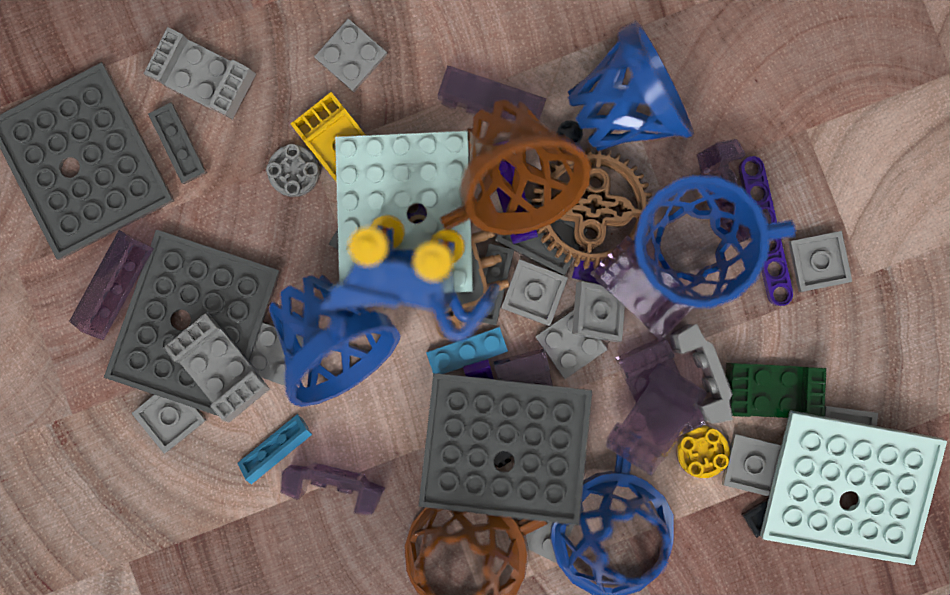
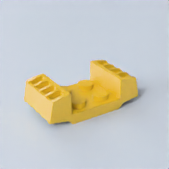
M332 92L290 123L336 183L335 137L366 136Z

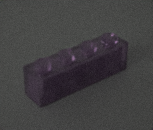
M448 65L438 92V100L442 101L441 104L451 109H456L457 106L467 109L466 113L472 116L481 109L492 114L496 101L507 100L516 107L519 101L524 103L535 117L540 120L547 99ZM503 110L501 118L515 122L516 117Z
M118 230L69 322L81 332L104 341L154 248L140 239Z

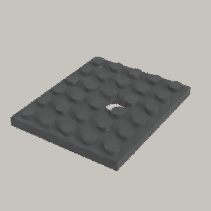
M102 62L0 114V149L57 260H61L175 201L106 65ZM67 158H75L80 165L78 174L71 178L65 177L61 172L63 161Z
M156 229L104 378L217 415L210 406L213 403L184 367L179 362H174L164 349L169 342L184 331L174 328L171 322L172 316L179 310H185L190 314L191 325L208 312L248 361H250L281 271Z
M433 373L418 507L579 525L592 390ZM507 451L513 455L515 464L512 470L509 472L497 470L494 465V458L497 453Z

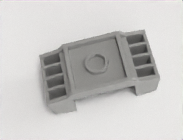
M167 27L144 72L145 76L232 120L256 76L248 67L233 59L230 61L188 40L183 34Z
M208 312L164 347L173 361L179 362L213 403L210 405L212 409L225 422H231L270 390L257 370Z
M687 324L670 334L673 353L683 354L695 350L696 353H693L692 356L697 368H702L705 376L702 378L703 386L707 393L711 392L712 397L693 403L699 417L711 424L733 420L729 404L732 393L713 344L705 340L697 324Z

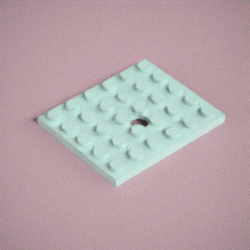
M467 131L335 137L339 282L349 275L356 263L349 251V241L352 235L361 228L370 227L376 218L382 215H393L403 223L405 228L404 240L393 250L413 249L418 251L421 246L430 242L436 232L444 229L440 217L463 206L459 187L464 170L469 166ZM415 203L423 204L427 209V217L420 224L411 223L407 218L408 208ZM469 219L451 228L459 232L465 241L463 256L452 266L455 292H473L471 220Z
M790 411L760 533L761 538L769 541L915 565L947 441L940 437ZM847 491L856 492L858 503L852 505L849 509L841 508L839 504L841 495Z

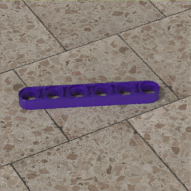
M756 156L747 157L739 165L742 189L751 197V189L756 186L760 187L764 192L762 200L756 201L753 198L752 200L760 207L762 212H766L769 215V223H776L777 219L764 163ZM749 161L755 162L758 166V172L754 176L748 175L745 171V164ZM780 238L774 239L775 248L772 251H768L767 259L761 270L767 298L775 306H785L793 298V289ZM771 262H777L781 267V272L776 277L768 273V265ZM777 287H782L786 290L787 296L782 302L776 301L773 296L774 290Z

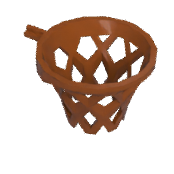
M507 100L496 101L492 114L483 109L478 111L473 117V128H468L467 131L471 157L470 165L464 170L459 187L463 206L440 217V221L445 230H450L470 219L475 226L483 231L500 235L528 233L550 225L573 208L587 189L591 170L588 157L580 146L558 136L551 129L543 125L524 103L519 101L516 107ZM503 110L515 116V122L501 118ZM482 121L488 123L483 138L480 137ZM500 133L510 134L507 142L501 145L493 144ZM533 148L539 155L541 170L526 162V149ZM502 159H505L515 168L512 186L500 173L499 168ZM549 161H562L571 178L568 183L551 177ZM567 161H574L573 172ZM479 181L481 191L478 197L475 198L474 191ZM527 181L544 185V206L536 209L522 198ZM498 187L510 197L507 210L504 213H497L490 198ZM551 188L561 190L562 192L551 200ZM520 205L528 212H516V209Z
M427 507L413 521L404 547L406 571L419 595H435L424 575L425 559L434 551L441 540L450 544L464 539L467 540L469 548L475 554L485 555L483 576L487 581L476 595H485L492 587L494 592L487 595H499V593L500 595H516L526 576L529 553L526 535L548 524L546 521L529 519L518 521L517 518L486 515L487 523L472 524L464 516L467 512L448 510L454 516L443 526H432L437 513L444 509ZM457 519L463 529L451 534L447 531V528ZM489 530V544L479 543L476 532ZM495 530H506L511 540L507 552L497 546ZM428 534L434 535L426 547ZM423 535L420 554L417 557L415 543L417 537ZM495 557L504 561L497 572L492 570ZM508 563L514 570L507 582L500 587L499 577Z

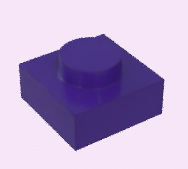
M488 359L463 366L466 377L494 380Z

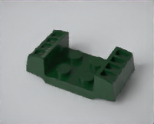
M726 363L725 377L732 393L729 400L732 416L788 418L790 411L824 417L827 368Z

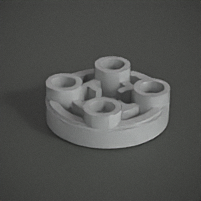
M289 144L278 149L272 155L266 172L271 185L279 193L288 197H300L309 193L316 186L320 176V167L316 157L308 149L299 145Z

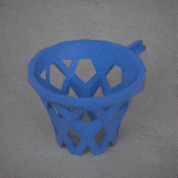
M636 20L620 28L618 43L587 77L567 91L571 107L584 105L576 116L580 128H597L588 138L589 143L592 147H596L597 151L628 142L672 136H683L687 139L694 135L684 104L664 63L645 30ZM627 67H629L633 76L628 85H623ZM598 81L594 90L592 92H589L591 88L594 86V84ZM605 103H615L608 115H597ZM639 103L648 104L653 114L648 116L637 112ZM614 130L628 131L622 134H611Z
M690 176L679 179L657 192L643 210L635 235V253L638 265L650 285L662 295L675 303L695 308H712L737 299L756 282L767 259L769 240L794 237L796 230L793 220L767 224L760 207L741 187L719 177ZM697 189L703 196V198L691 203L678 201L687 190ZM676 194H678L673 201H666L671 197L675 196ZM725 198L735 203L734 214L720 211L714 199ZM706 200L710 210H698L695 208V205ZM668 206L662 220L654 226L655 212L659 207ZM673 206L680 207L674 214L668 216ZM685 214L698 219H710V225L714 234L722 239L716 249V263L706 266L696 275L672 269L661 251V241L666 226ZM720 218L733 220L729 232L720 226ZM739 224L750 228L751 242L744 249L736 238ZM658 228L657 235H656V239H655L653 232ZM650 238L654 248V260L647 255L646 245ZM732 245L738 254L727 261L725 251ZM741 259L745 269L736 278L726 279L728 267ZM658 260L660 261L663 268L658 266ZM661 272L669 275L679 287L671 288L665 284ZM719 272L718 281L706 280L708 274ZM678 278L688 280L691 283L685 286ZM701 283L716 285L713 294L705 296L691 288ZM728 284V285L721 291L723 285ZM685 290H686L687 292L691 293L692 295L686 294V293H682V292H680V291H685Z
M313 275L304 277V292L289 285L280 292L282 307L276 302H272L269 307L270 316L285 356V394L291 404L299 407L318 405L347 392L361 383L392 355L401 336L387 314L376 311L369 312L362 306L348 307L347 309L349 310H346V308L322 310L323 301L330 296L331 288L335 286L325 275H321L319 279ZM314 287L321 291L324 300L315 297ZM291 297L304 303L303 317L294 311L292 312ZM320 315L330 317L331 322L328 323L329 327L325 330L319 329L318 321ZM371 333L381 335L377 343ZM365 334L372 349L369 352L349 345V341ZM296 335L303 336L302 347L300 346L296 338ZM333 351L341 353L342 373L338 376H334L320 365L322 358ZM350 356L361 358V360L350 367ZM309 371L307 387H304L301 380ZM318 374L327 378L328 381L317 384Z
M617 447L615 471L596 473L583 480L579 519L583 537L576 546L565 535L566 526L569 524L554 522L551 524L550 540L556 563L571 583L592 595H629L641 591L663 572L672 551L674 515L666 498L649 482L630 474L633 448ZM617 486L627 487L637 497L627 500L613 493ZM590 493L604 496L598 509L584 512L582 502ZM613 498L626 505L624 511L611 509ZM648 501H652L659 517L657 516V514L655 513V511L653 510ZM645 504L650 513L642 508L641 505ZM636 513L652 524L657 525L662 535L661 553L657 563L644 573L643 576L627 579L606 567L609 560L600 542L610 537L613 531L612 520L626 521L632 519ZM600 517L602 529L591 533L586 519ZM566 544L572 550L570 557L567 552ZM591 547L598 558L596 561H590L582 553ZM577 557H580L591 566L593 576L580 573L575 569L573 564ZM602 575H605L613 580L602 579ZM603 583L620 584L622 586L615 588H607L604 587Z

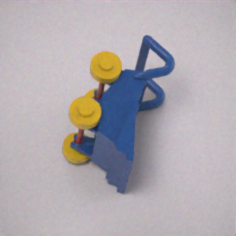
M382 215L376 218L370 227L361 228L352 235L349 241V251L356 263L349 275L331 288L330 296L323 301L322 310L371 305L397 307L399 303L432 310L444 335L451 340L461 341L467 339L473 333L491 308L500 291V286L497 283H492L471 312H466L463 309L454 290L452 266L463 256L465 241L462 235L454 229L439 230L433 235L430 242L421 246L418 251L413 249L393 250L403 242L405 237L403 223L393 215ZM449 305L456 318L466 322L461 329H455L452 326L446 313Z

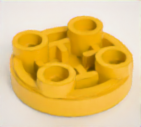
M695 426L685 431L680 437L676 447L677 460L688 474L697 478H710L719 474L728 466L729 445L726 438L718 430L709 426Z

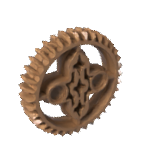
M587 147L585 150L589 163L593 165L590 170V178L595 177L599 179L601 187L593 188L589 184L584 192L587 198L583 199L581 197L579 202L560 218L564 221L575 222L574 238L577 244L584 248V251L576 250L565 244L556 235L551 224L536 229L537 234L545 232L546 235L541 238L542 243L550 240L551 244L547 247L548 251L553 250L554 247L559 249L555 254L556 258H559L562 253L567 255L564 258V263H568L572 257L575 259L574 267H578L581 260L584 261V269L589 268L590 262H593L594 269H598L600 261H602L605 268H608L610 266L609 259H611L614 265H617L620 262L619 256L626 260L629 258L627 251L632 254L635 253V246L633 244H635V235L640 215L650 201H646V199L651 198L652 192H644L649 184L648 182L640 183L644 175L642 173L637 176L634 174L637 170L636 165L631 169L627 167L630 162L629 159L624 160L623 163L620 162L621 154L619 153L614 158H611V150H607L605 156L601 155L602 150L597 151V149L595 154H592L590 147ZM557 161L559 166L555 163H550L552 178L558 179L566 172L562 161ZM567 161L570 168L572 169L574 166V161ZM601 166L616 171L629 183L636 197L637 209L626 197L610 194V177L606 171L601 169ZM538 184L541 188H535L533 194L540 198H532L531 204L539 205V207H535L536 209L544 206V185ZM562 191L557 192L551 200H553ZM590 203H593L594 208L597 209L595 213H591V209L587 208ZM616 206L623 212L620 217L617 216L616 211H613ZM599 217L604 218L601 223L597 221ZM633 217L636 218L630 235L620 245L605 252H592V249L599 247L603 243L606 235V226L622 227L628 224ZM585 228L593 229L596 233V238L593 240L587 239L584 236L583 230Z

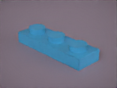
M500 327L426 352L433 373L445 374L460 369L463 366L506 353L508 350Z
M295 415L237 463L246 481L253 484L312 435L301 416Z

